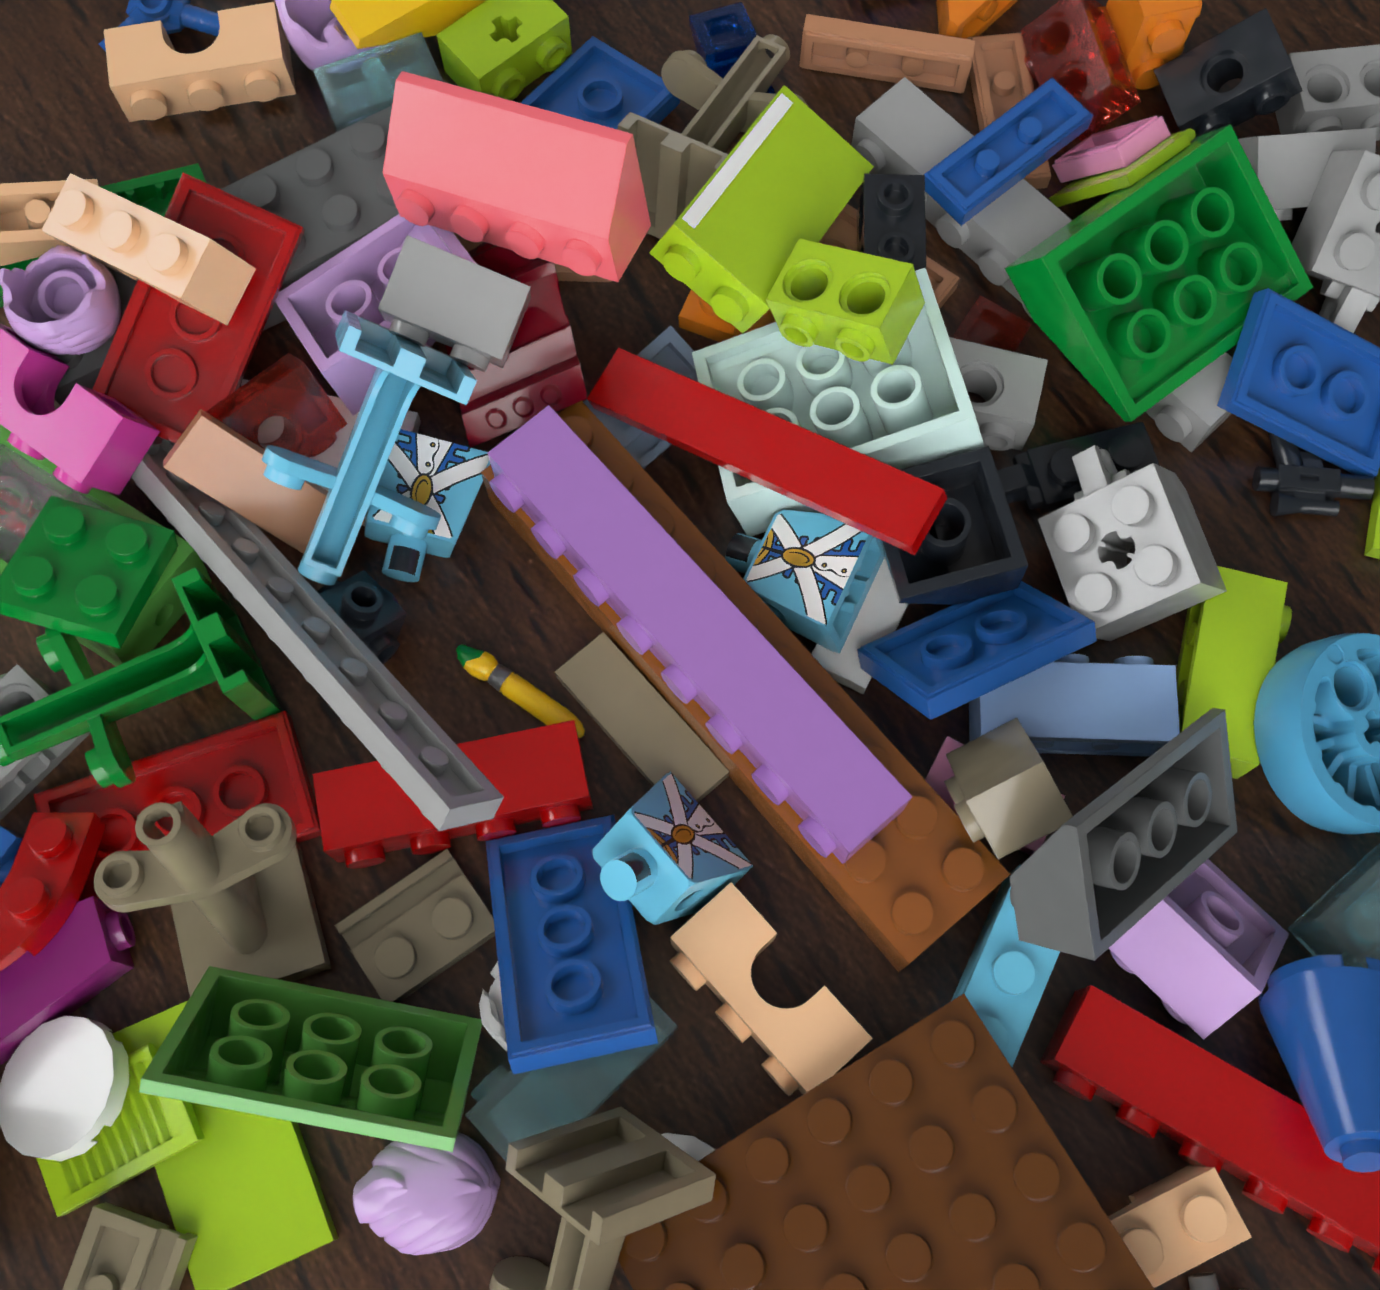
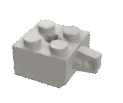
M1367 150L1332 151L1292 242V246L1306 274L1323 280L1320 294L1326 297L1319 315L1354 333L1364 312H1372L1378 302H1380V155Z
M1095 445L1072 456L1082 490L1074 494V502L1039 518L1038 522L1070 608L1095 621L1097 639L1112 641L1227 591L1187 490L1174 472L1155 463L1133 473L1126 469L1117 472L1109 452L1105 449H1099ZM1133 545H1135L1136 549L1135 554L1129 552ZM1127 556L1132 559L1128 565Z

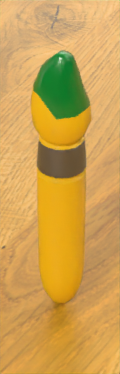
M464 644L456 648L457 659L472 677L487 681L497 691L502 692L504 696L546 725L574 720L579 738L584 736V727L576 715L520 675L515 674L514 671L499 664L492 654Z

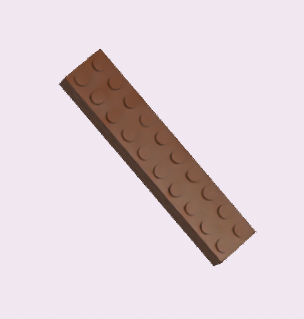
M580 401L566 407L558 413L559 417L909 792L912 798L905 809L844 864L833 853L829 854L826 858L821 856L799 831L798 825L803 822V819L785 800L780 805H776L757 786L751 776L756 767L739 749L730 754L716 741L705 724L710 717L694 699L685 704L671 691L661 676V672L666 668L653 653L648 650L641 655L626 641L616 625L621 620L606 601L599 607L596 606L582 592L573 577L578 570L563 554L554 559L543 549L531 531L535 523L522 508L513 513L500 501L489 484V481L494 478L491 465L481 471L490 502L607 637L729 770L731 780L896 970L900 972L1004 881L1010 873L980 840L976 842L971 840L955 812L584 402Z

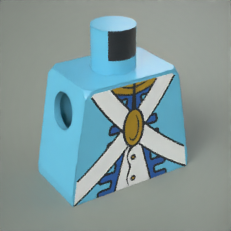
M400 429L378 485L432 508L441 515L437 529L429 530L426 538L420 539L393 528L389 524L392 514L370 504L365 515L364 536L371 540L388 544L382 568L384 575L400 581L418 582L426 553L450 558L483 483L481 471L490 465L488 452Z
M783 509L774 515L762 540L740 533L735 534L728 544L725 559L737 572L745 574L743 578L745 582L788 629L832 652L840 654L885 555L880 539L822 513Z
M671 772L663 776L639 799L592 849L594 860L602 868L600 881L606 894L617 901L629 900L645 920L654 925L697 913L729 883L732 882L735 885L753 867L750 861Z

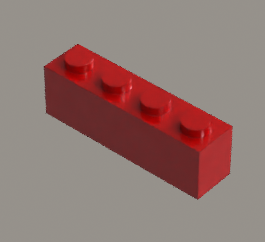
M571 720L456 744L504 798L493 819L443 831H438L431 821L422 814L417 805L390 774L381 767L378 761L312 774L323 851L338 863L345 861L346 868H365L385 862V853L411 848V853L414 855L431 854L450 848V839L476 834L478 841H488L514 835L516 833L515 825L541 820L542 827L550 828L579 821L581 819L580 812L593 809L575 721Z

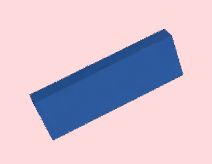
M1052 77L924 174L925 192L962 226L1087 130L1094 115Z

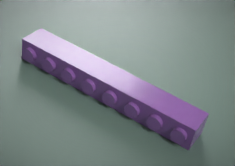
M549 405L487 453L494 474V478L489 481V484L500 501L513 513L522 508L535 523L531 531L543 549L554 559L563 554L578 570L573 577L582 592L596 606L599 607L606 601L621 618L616 625L626 641L641 655L648 650L653 653L666 668L661 672V676L671 691L685 704L694 699L710 717L705 724L716 741L730 754L739 749L756 767L751 776L757 786L776 805H780L785 800L803 819V822L798 825L799 831L821 856L826 858L829 854L833 853L844 864L905 809L912 798L909 792Z

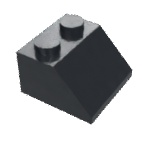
M989 446L901 469V471L943 488L948 499L915 555L880 540L899 603L957 605L1017 589L1028 568V563Z

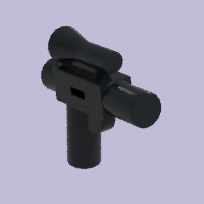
M1268 432L1276 468L1256 467L1252 486L1255 491L1271 492V516L1297 513L1337 516L1340 510L1339 501H1333L1335 498L1370 500L1375 489V481L1372 476L1341 474L1340 469L1324 468L1323 462L1318 456L1309 452H1299L1298 446Z

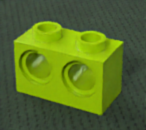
M800 238L766 298L780 333L788 341L802 347H810L814 344L834 349L855 361L865 362L872 359L891 365L894 364L925 304L913 264Z

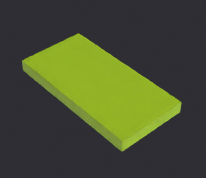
M188 1001L119 1030L112 1035L116 1041L122 1042L127 1055L149 1042L153 1043L158 1051ZM191 1102L205 1139L155 1166L175 1230L183 1234L189 1232L198 1236L187 1266L195 1290L232 1289L339 1239L297 1122Z

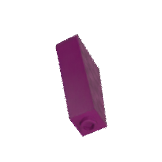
M94 896L77 902L59 932L35 957L27 951L11 965L0 971V1066L12 1057L22 1040L41 1024L62 1016H69L134 968L129 948L135 946L136 938L127 913L110 909L101 899Z

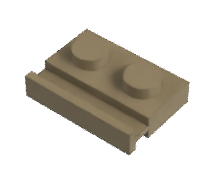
M448 849L334 925L349 945L350 951L381 1000L396 1003L407 998L495 936L493 915Z
M107 1202L95 1205L90 1213L62 1290H179L198 1236L189 1232L186 1234L169 1229L167 1224Z

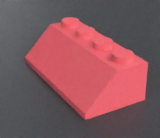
M402 71L397 77L383 175L401 217L415 225H430L457 233L471 242L483 241L503 247L527 259L539 258L569 267L572 271L583 276L595 275L619 282L651 227L632 133Z

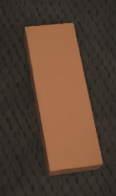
M806 14L799 67L898 83L906 77L917 87L964 93L974 56L976 40Z
M1023 32L968 37V39L976 40L969 76L979 131H982L1034 91ZM1048 160L1023 178L1035 189L1047 188L1051 172Z
M200 409L164 458L163 468L304 554L328 491L308 481L304 482L301 490H294L269 480L263 475L267 466L262 461L265 450Z

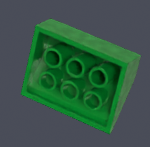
M1231 124L1195 137L1190 142L1191 145L1137 183L1112 192L1004 268L1034 322L1125 422L1135 420L1238 343L1255 292L1269 288L1294 302L1313 288Z

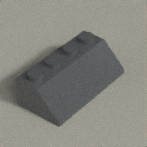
M1212 708L1065 822L1009 877L1011 884L1010 900L1015 910L1019 941L1095 961L1237 833L1225 709Z

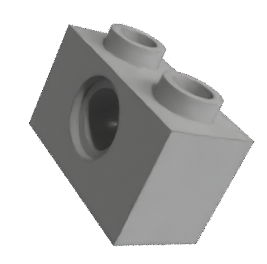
M949 337L967 392L979 394L986 401L983 403L971 401L984 446H989L990 449L998 451L1009 449L1022 451L1035 424L1048 360Z

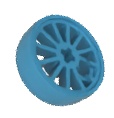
M1344 633L1301 645L1276 662L1265 677L1258 694L1254 714V735L1263 772L1281 802L1299 819L1321 830L1351 835L1380 832V635Z

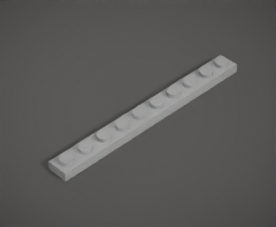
M157 436L131 478L162 512L167 521L175 527L195 550L200 559L209 566L229 589L233 597L242 604L263 628L268 637L276 643L303 674L305 680L316 689L337 713L341 721L350 728L377 759L381 767L390 774L417 805L422 814L431 821L438 831L493 819L504 796L254 523L163 468V460L175 443Z

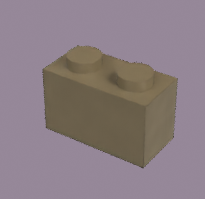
M1018 718L946 754L955 776L945 780L944 783L955 802V810L971 840L976 842L986 837L997 859L1058 830L1073 817L1045 763Z

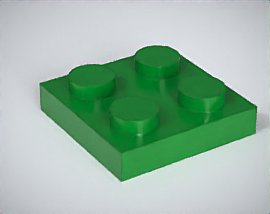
M51 495L0 575V614L121 649L178 547L175 532L168 528Z

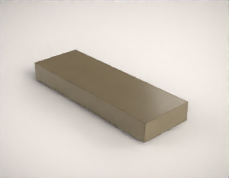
M604 632L555 671L556 678L652 786L667 773L671 772L699 803L729 777V770Z

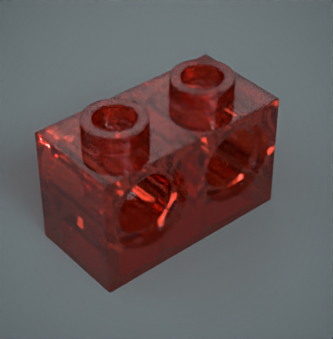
M1060 0L1020 30L1028 52L1024 57L1025 65L1031 76L1039 83V86L1053 77L1094 115L1089 128L1076 138L1084 141L1141 102L1107 8L1096 0Z

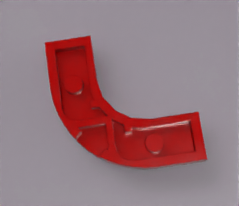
M33 812L11 870L0 887V971L11 965L27 951L35 957L59 932L72 913L84 889L106 825L95 812Z

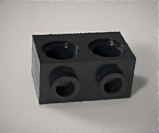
M864 174L857 210L858 252L911 263L915 271L926 268L925 175Z

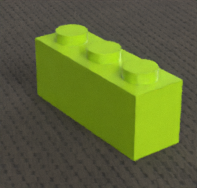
M1217 566L1227 591L1187 609L1176 672L1179 730L1181 733L1212 708L1225 709L1232 778L1238 779L1260 763L1254 735L1256 701L1265 677L1275 665L1278 643H1282L1288 633L1292 609L1284 605L1288 582Z

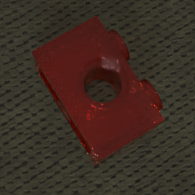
M290 353L283 356L206 411V413L264 450L267 445H273L303 456L306 455V457H314L327 450L337 440L336 432L347 425L343 416L306 364ZM272 416H282L284 429L280 437L270 443L259 442L258 429L262 422Z

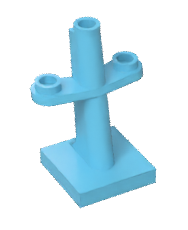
M344 310L335 332L338 350L375 366L376 370L338 468L273 445H267L262 457V461L267 464L263 475L279 485L294 490H301L304 482L308 481L329 488L298 567L300 574L324 585H335L337 578L341 577L370 504L392 514L389 524L393 528L412 537L425 539L429 530L437 529L441 518L437 511L418 501L380 486L378 483L407 411L421 386L467 405L477 382L468 367L450 358V355L427 345L422 347L402 337L393 335L389 332L388 328L347 310Z

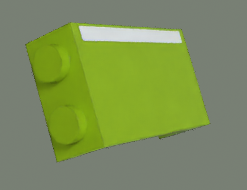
M785 85L758 115L740 141L649 252L664 265L666 271L673 278L686 284L712 307L719 318L731 323L742 334L770 309L766 298L798 239L819 243L862 184L864 174H869L874 167Z

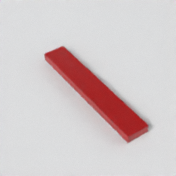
M619 347L587 398L593 408L913 555L917 553L948 499L943 488Z

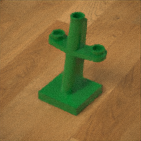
M195 567L171 579L191 622L188 630L171 643L100 674L94 675L74 635L45 627V634L36 638L38 649L52 671L57 673L64 670L72 686L0 717V765L6 767L20 759L90 732L95 748L85 752V759L93 777L103 788L112 784L122 788L134 783L136 776L116 721L215 681H218L223 694L255 721L283 712L236 609Z

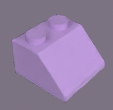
M1207 859L1110 946L1109 949L1112 957L1121 968L1131 974H1136L1161 998L1162 1004L1173 1018L1181 1023L1188 1024L1204 1040L1262 993L1289 933L1216 865Z

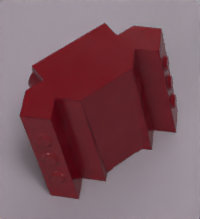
M486 242L468 251L476 264L530 286L531 299L504 367L500 368L489 363L486 372L468 367L477 382L467 405L460 403V408L470 448L523 426L548 405L557 412L587 399L568 316L565 315L555 264L539 258L527 259L512 250ZM446 345L448 355H450L452 347Z

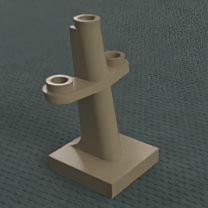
M769 34L762 38L756 35L724 78L707 67L705 60L693 50L673 52L662 67L661 75L664 85L672 95L699 110L681 134L632 112H629L618 124L617 130L632 133L634 137L651 222L648 234L661 239L728 156L726 151L739 132L746 133V130L776 94L766 92L790 59L789 47L781 37ZM765 49L772 51L775 54L774 57L770 58ZM795 94L799 99H801V100L808 106V104L806 103V101H805L801 96Z
M182 801L174 804L163 802L152 804L137 815L135 824L138 839L149 850L116 851L107 856L99 864L95 872L94 888L96 894L106 906L114 911L127 913L171 905L190 997L209 966L289 982L331 969L302 847L296 841V827L288 813L278 805L271 803L258 804L212 836ZM163 817H172V830L165 836L155 825V822Z
M623 1107L605 1111L509 1143L505 1170L559 1213L562 1218L550 1268L530 1257H509L501 1260L494 1267L489 1288L490 1290H609L625 1236L712 1201L716 1174Z

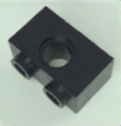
M1267 8L1154 70L1180 131L1189 128L1193 129L1196 134L1195 137L1230 124L1234 128L1257 115L1273 113L1285 106L1291 97L1303 91ZM1242 79L1234 89L1227 92H1218L1229 80Z

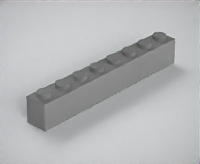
M904 77L856 117L851 146L874 166L869 174L924 175L974 136ZM1025 179L1019 181L962 226L925 192V219L937 228L940 237L951 247L961 249L977 263L983 275L991 283L999 286L1002 285L1022 303L1024 310L1031 317L1004 268L1073 220ZM1227 352L1146 411L1155 420L1158 429L1163 435L1172 441L1180 442L1191 453L1232 414L1217 406L1233 359Z

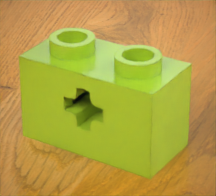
M486 0L436 35L444 70L458 86L511 101L521 93L523 88L544 73L556 70L572 54L569 17L553 0Z

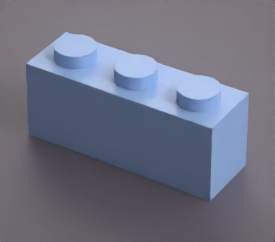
M1069 654L970 701V741L1018 718L1038 753L1151 756L1180 734L1176 665H1154L1153 659L1147 656H1125L1115 659L1114 663H1089L1088 656Z

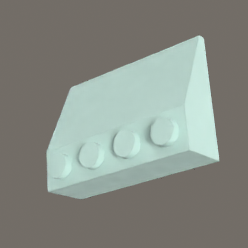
M926 268L915 271L925 304L893 365L872 359L865 362L855 361L846 357L840 351L814 344L810 347L798 346L782 336L776 322L692 352L699 383L899 470L985 447ZM718 466L726 501L747 536L752 537L766 532L774 515L783 509L821 513Z

